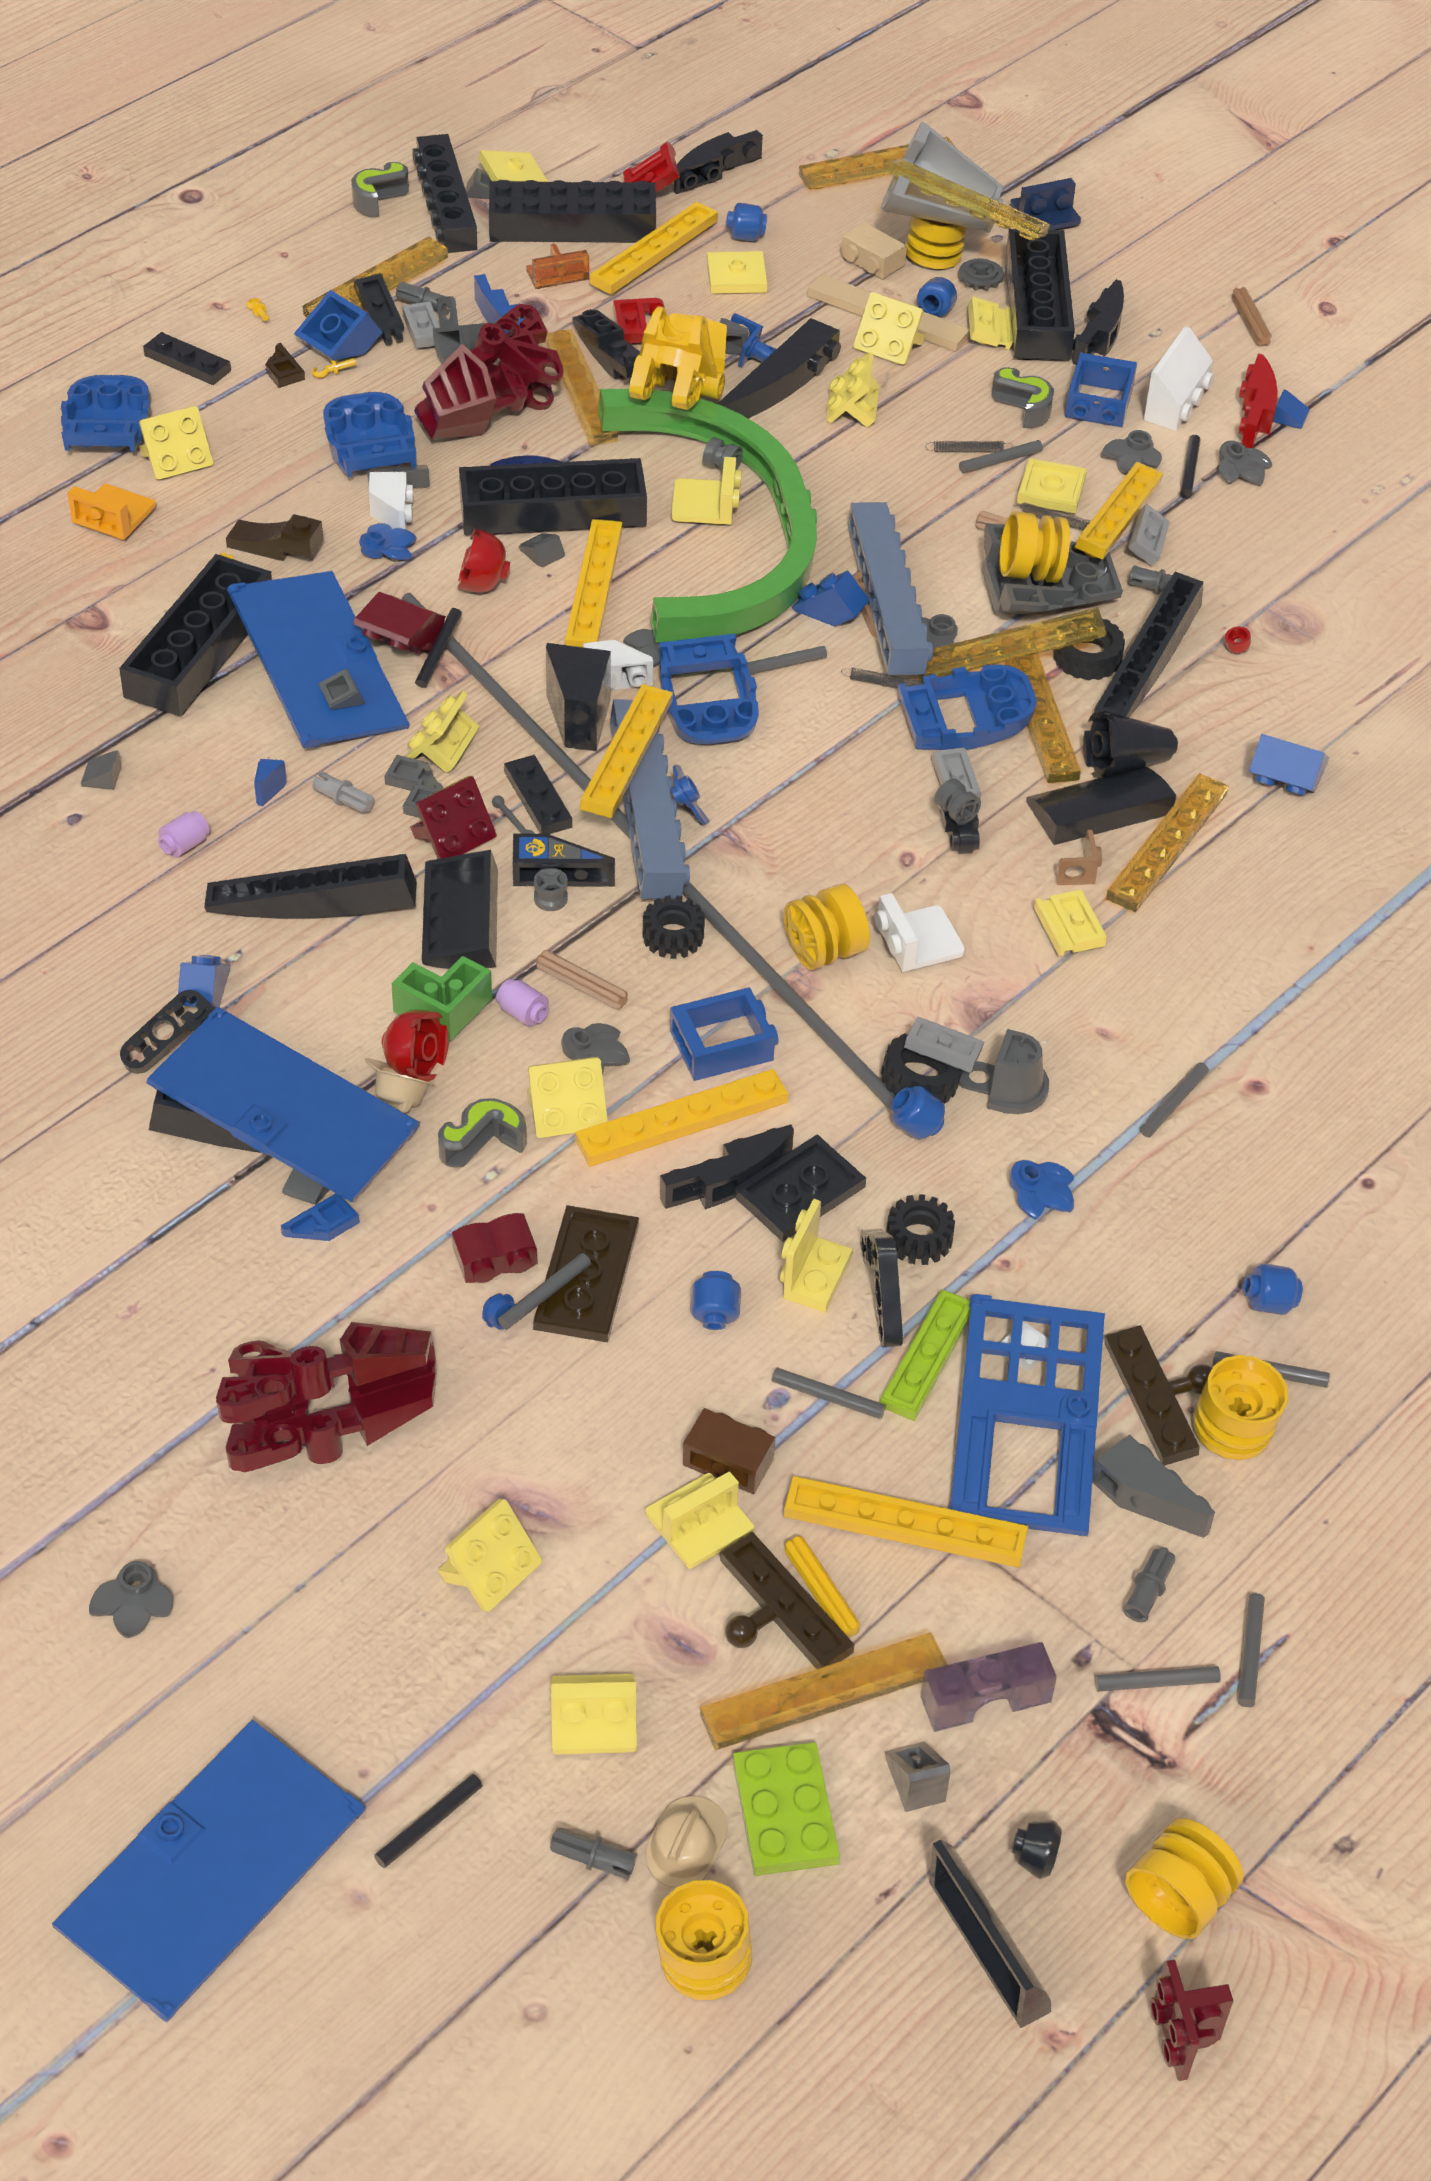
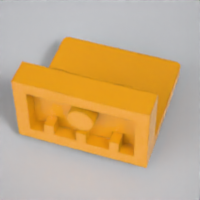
M107 483L103 484L95 493L73 486L67 493L73 523L125 540L156 507L155 500Z

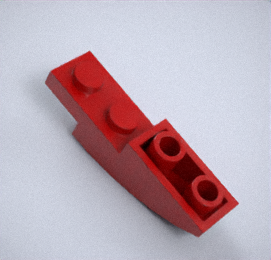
M1259 353L1255 363L1248 365L1246 377L1242 382L1239 398L1244 399L1242 410L1245 411L1244 417L1242 416L1238 434L1243 435L1242 445L1246 448H1253L1258 432L1270 435L1277 404L1278 389L1274 371L1266 357Z

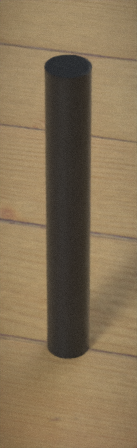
M1191 435L1188 441L1180 491L1181 497L1185 499L1190 498L1193 492L1201 441L1198 435Z
M450 609L415 680L417 686L421 688L427 687L462 616V612L459 609Z
M475 1774L468 1776L374 1854L377 1863L384 1869L480 1790L483 1787L480 1779Z

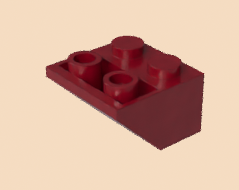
M378 592L355 617L353 624L364 628L362 634L388 642L391 646L420 655L422 649L431 650L446 616L392 595Z

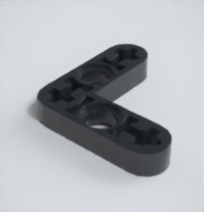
M195 990L180 992L123 1044L120 1050V1058L123 1065L128 1071L135 1074L145 1073L150 1070L190 1032L193 1033L208 1018L215 1007ZM185 1002L189 1004L197 1002L195 1004L197 1012L194 1014L190 1011L184 1013L183 1004ZM175 1013L176 1017H180L184 1025L179 1027L175 1018L170 1015ZM166 1023L173 1026L174 1031L170 1038L167 1040L155 1038L154 1030L158 1025ZM148 1037L152 1045L157 1049L153 1051L151 1046L147 1047L144 1038ZM145 1049L143 1051L145 1059L142 1062L136 1059L130 1062L132 1060L131 1051L135 1050L139 1053Z
M882 1229L861 1230L860 1245L863 1262L874 1270L878 1333L881 1347L902 1346L903 1329L895 1239Z

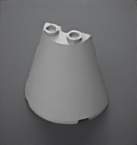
M921 122L890 182L881 209L890 213L984 230L989 233L997 219L993 214L996 215L1003 203L1000 195L1004 186L929 125Z

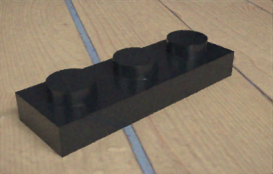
M160 332L143 346L144 356L213 386L231 372L230 361L163 332Z
M535 754L504 763L506 777L540 834H553L573 828L572 817Z

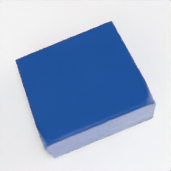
M1284 389L1277 403L1274 422L1302 429L1308 416L1309 408Z
M260 759L258 762L254 780L256 803H258V806H264L285 787L287 780L285 762L283 760Z

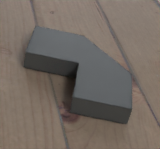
M396 755L384 776L386 785L411 791L403 804V814L418 818L421 817L417 810L416 802L443 789L442 784L438 783L434 777L433 770L428 762L401 755Z

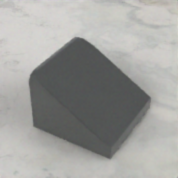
M476 168L468 180L466 193L468 198L489 199L490 181L492 180L485 171Z
M721 318L720 323L727 325L725 354L741 355L743 345L748 340V328Z
M542 533L521 543L519 546L520 551L540 567H545L565 556L560 537L556 534Z
M347 668L318 683L331 710L358 706L365 703Z
M112 751L88 760L81 786L114 790L122 767L119 751Z
M293 1169L283 1187L282 1193L316 1205L329 1189Z

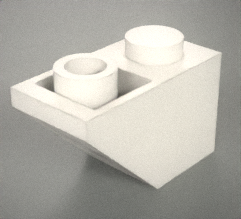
M370 472V516L381 523L389 524L392 529H406V523H412V504L407 503H413V485H407V473Z
M616 640L583 643L585 648L611 651V690L641 687L642 684L653 685V659L651 656Z

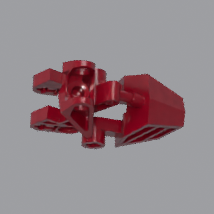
M518 304L495 324L486 323L482 325L472 350H469L462 343L423 382L422 388L427 397L416 405L414 412L431 439L482 436L491 420L492 414L500 412L503 408L509 407L513 411H520L525 405L535 410H546L552 405L554 395L551 385L561 381L564 369L557 350L537 345L545 343L548 331L535 307ZM519 318L524 319L520 322V325H518ZM503 329L509 330L510 332L505 334ZM499 358L500 362L498 365H494L493 363ZM545 367L555 369L558 375L551 376L544 371ZM538 392L547 398L548 401H537L533 397V393Z
M351 1322L340 1338L342 1354H334L330 1358H326L325 1350L317 1346L302 1347L292 1353L277 1348L265 1341L257 1340L235 1347L228 1362L230 1373L237 1374L238 1377H222L216 1395L219 1418L223 1422L232 1424L225 1446L229 1467L234 1471L241 1472L260 1469L297 1456L302 1450V1445L306 1446L308 1459L316 1464L331 1463L340 1458L343 1453L340 1436L360 1432L368 1446L432 1408L434 1405L437 1365L431 1331ZM250 1352L260 1353L258 1356L243 1357V1355ZM347 1374L350 1403L307 1415L306 1409L309 1407L310 1400L318 1399L328 1394L331 1388L335 1387L333 1378ZM290 1440L286 1443L276 1444L279 1441Z

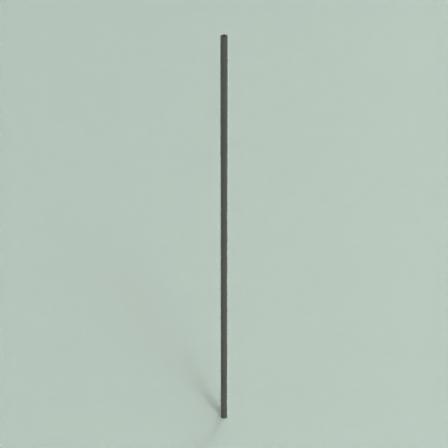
M406 593L402 597V600L425 608L411 593ZM451 636L446 648L585 792L591 779L466 649ZM617 808L610 819L630 839L626 815ZM690 882L689 885H684L682 894L687 899L693 900V905L698 904L701 907V912H704L705 918L892 1112L891 1104L895 1094L889 1092L882 1080Z

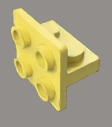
M874 292L870 293L853 347L906 365L913 343L922 345L925 334L917 332L924 312L923 309Z
M870 352L861 359H855L850 365L849 370L842 376L837 375L830 383L829 400L826 405V420L832 423L845 411L867 428L875 422L880 385L871 376L874 356Z
M197 406L139 421L145 444L139 445L142 457L149 456L155 479L159 480L213 465Z
M464 690L454 698L449 695L438 707V712L432 709L421 722L424 728L422 731H417L409 740L407 745L410 747V750L405 757L414 759L420 753H423L446 773L455 767L480 727L460 709L468 696Z
M598 1057L531 1065L528 1067L530 1088H527L528 1103L533 1109L535 1134L538 1138L572 1134L576 1131L608 1122L601 1060Z
M730 1471L718 1478H715L711 1473H707L646 1508L647 1518L689 1569L696 1567L751 1532H754L753 1523L737 1505L739 1482Z
M498 1499L446 1546L445 1551L448 1555V1561L438 1569V1572L445 1583L468 1587L481 1610L489 1612L541 1564L542 1559L507 1500Z
M633 1674L553 1676L551 1678L552 1752L554 1754L624 1753L637 1750L636 1682Z

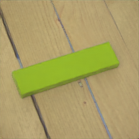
M941 1289L880 1398V1403L886 1405V1410L912 1421L916 1420L969 1323L971 1310L969 1299Z

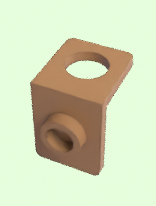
M1087 830L1084 857L1061 858L1059 860L1056 878L1058 885L1095 884L1097 869L1102 865L1101 847H1096L1093 830ZM1073 866L1084 868L1083 873L1078 876L1072 877L1065 874L1066 870Z

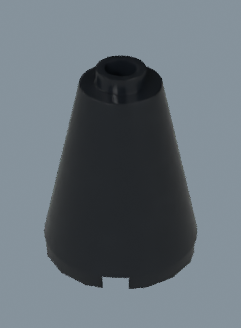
M1107 711L1095 712L1090 716L1088 722H1093L1090 731H1084L1083 736L1084 760L1087 767L1094 768L1095 772L1091 773L1093 776L1106 777L1165 762L1173 757L1178 748L1177 737L1170 728Z

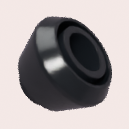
M1054 1820L1028 1822L1026 1830L1017 1829L1011 1853L1019 1855L1018 1864L1036 1878L1048 1877L1051 1875L1056 1861L1062 1829Z

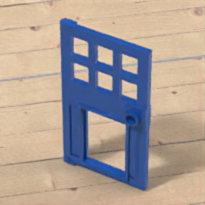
M973 1294L970 1296L969 1303L971 1308L951 1503L948 1509L1026 1525L1028 1529L1088 1537L1105 1313L992 1299V1296ZM986 1316L1013 1320L1011 1343L986 1341L983 1339ZM1023 1321L1050 1325L1048 1348L1021 1345ZM1060 1326L1087 1330L1085 1353L1058 1349ZM982 1354L1009 1357L1007 1381L980 1378ZM1020 1358L1045 1361L1047 1363L1045 1386L1017 1382ZM1057 1363L1084 1367L1082 1391L1055 1387ZM995 1422L1061 1430L1054 1515L987 1507Z

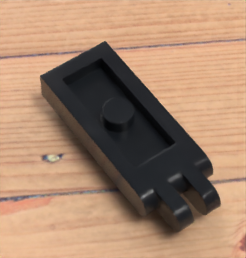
M382 274L354 280L353 287L364 311L369 314L383 332L379 337H382L385 345H392L391 334H393L396 343L403 342L402 331H404V324Z

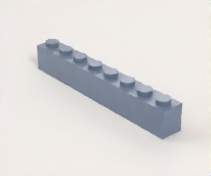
M887 502L851 503L848 531L858 568L862 573L865 593L870 599L868 604L887 674H926L927 661H932L933 646L931 642H927V625L921 622L922 609L920 604H916V587L911 586L910 568L905 567L906 554L905 550L900 549V533L895 532V516L890 514Z
M613 699L610 718L612 739L633 700ZM658 728L623 796L641 899H665V896L671 895V899H676L677 895L682 896L684 885H689L690 867L688 864H684L686 854L685 843L679 841L681 837L680 820H675L677 802L675 798H671L672 777L667 776L668 757L667 755H662L664 737L663 734H658Z

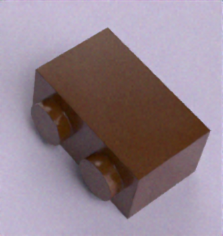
M704 1408L683 1443V1466L702 1474L711 1473L715 1478L730 1471L739 1482L738 1488L754 1495L774 1460L776 1437L768 1434L761 1428L750 1427L735 1421L724 1413H716Z

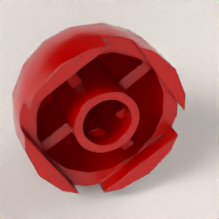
M475 528L470 537L473 540L472 545L466 549L458 578L460 582L457 588L468 592L483 593L495 588L499 579L506 580L511 562L505 561L506 549L495 535Z
M409 1010L396 1016L389 1024L382 1036L381 1044L388 1066L397 1074L426 1082L435 1079L437 1074L430 1073L437 1062L444 1065L449 1046L447 1025L440 1024L438 1018H443L440 1013L427 1010Z

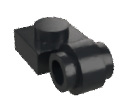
M939 809L945 832H950L951 851L965 854L973 853V850L979 849L978 815L970 822L959 825L950 818L949 812Z

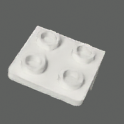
M892 893L879 896L878 911L874 914L875 923L902 972L961 958L964 955L965 947L940 906H931L903 913Z

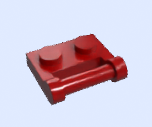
M667 141L660 146L659 151L634 168L629 167L624 170L625 182L646 181L648 183H655L656 193L672 184L674 180L680 177L675 160L676 152L673 146Z
M662 299L613 300L616 324L624 329V338L628 343L637 344L642 342L644 331L647 327L645 313H649L652 316L658 306L664 307Z

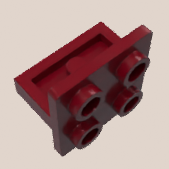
M467 776L416 802V807L422 821L410 826L415 839L429 840L437 859L462 855L497 836L473 776Z
M1173 1959L1165 1961L1161 1977L1156 1980L1157 1990L1155 1997H1152L1150 2000V2007L1155 2024L1162 2025L1165 2035L1162 2046L1166 2064L1168 2067H1174L1177 2080L1183 2081L1188 2080L1197 2050L1209 2047L1221 2039L1234 2000L1229 1984L1184 1991L1176 1961Z

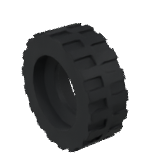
M1081 615V617H1072L1068 621L1065 620L1062 626H1059L1057 629L1053 659L1056 661L1058 668H1061L1064 673L1070 674L1074 678H1082L1084 680L1108 678L1118 670L1122 663L1125 646L1124 634L1116 624H1112L1109 620L1099 618L1098 616ZM1093 643L1104 648V651L1088 653L1076 649L1073 645Z
M906 1033L901 1034L898 1038L895 1037L891 1041V1045H888L881 1068V1079L886 1084L889 1092L894 1093L896 1096L899 1091L906 1087L922 1086L944 1104L951 1097L953 1098L958 1089L963 1070L904 1048L908 1036ZM911 1062L926 1064L938 1071L939 1075H921L910 1070L905 1064Z

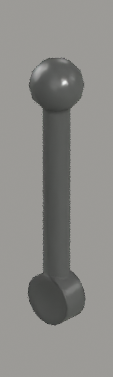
M497 795L493 797L492 805L495 808H500L520 833L535 834L532 830L525 829L504 804L505 801L502 796Z

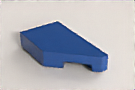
M335 1193L280 1226L281 1234L284 1237L330 1241L356 1226L360 1221L359 1214L343 1197Z

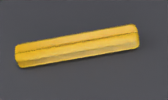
M801 1536L788 1540L785 1543V1553L821 1608L848 1638L856 1635L860 1631V1621L806 1540Z

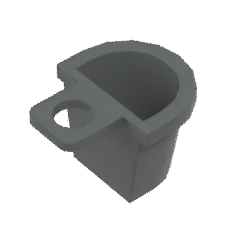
M453 296L440 297L437 300L440 328H433L436 353L441 364L462 343L469 350H472L480 328L486 324L458 326L456 301ZM446 304L449 306L450 309L449 320L445 315Z
M1010 1029L1006 1031L995 1065L977 1061L972 1072H985L989 1076V1080L984 1083H976L970 1079V1072L963 1070L959 1082L961 1088L990 1095L987 1109L1019 1115L1034 1111L1043 1105L1049 1092V1078L1043 1069V1053L1040 1043L1033 1036Z

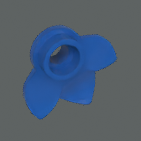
M377 523L368 527L367 533L360 536L359 544L361 552L368 557L382 558L386 555L392 559L405 560L412 559V554L406 547L415 543L417 537L406 529H392L389 524Z
M675 764L673 766L675 776L673 782L675 786L671 787L673 796L680 805L685 803L694 812L697 819L706 825L710 821L697 804L700 794L696 785L688 775L684 776L681 766Z
M1020 1160L1011 1168L1010 1184L1017 1192V1202L1021 1209L1033 1219H1038L1045 1207L1062 1212H1072L1074 1209L1073 1194L1068 1187L1074 1180V1176L1064 1166L1053 1162H1045L1038 1165L1030 1160Z

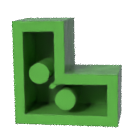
M464 956L442 977L412 962L391 983L393 1012L398 1015L409 1010H427L440 1013L443 1018L438 1019L441 1025H447L449 1042L492 1000L491 970Z

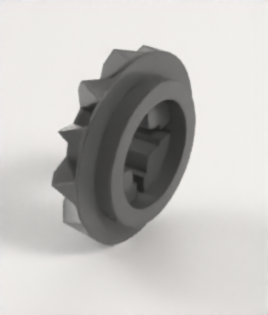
M971 259L964 262L959 268L960 281L964 282L966 287L973 286L976 290L979 288H984L985 290H988L990 287L996 288L1003 281L1004 272L1002 267L988 259Z

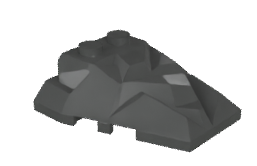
M986 523L984 529L986 557L983 564V574L995 612L1028 614L1121 598L1123 590L1110 553L1108 552L1103 560L1093 558L1075 548L1076 542L1073 541L1070 543L1065 571L1058 583H1049L1045 579L1043 581H1035L1032 577V572L1026 579L1003 577L999 559L1004 524Z

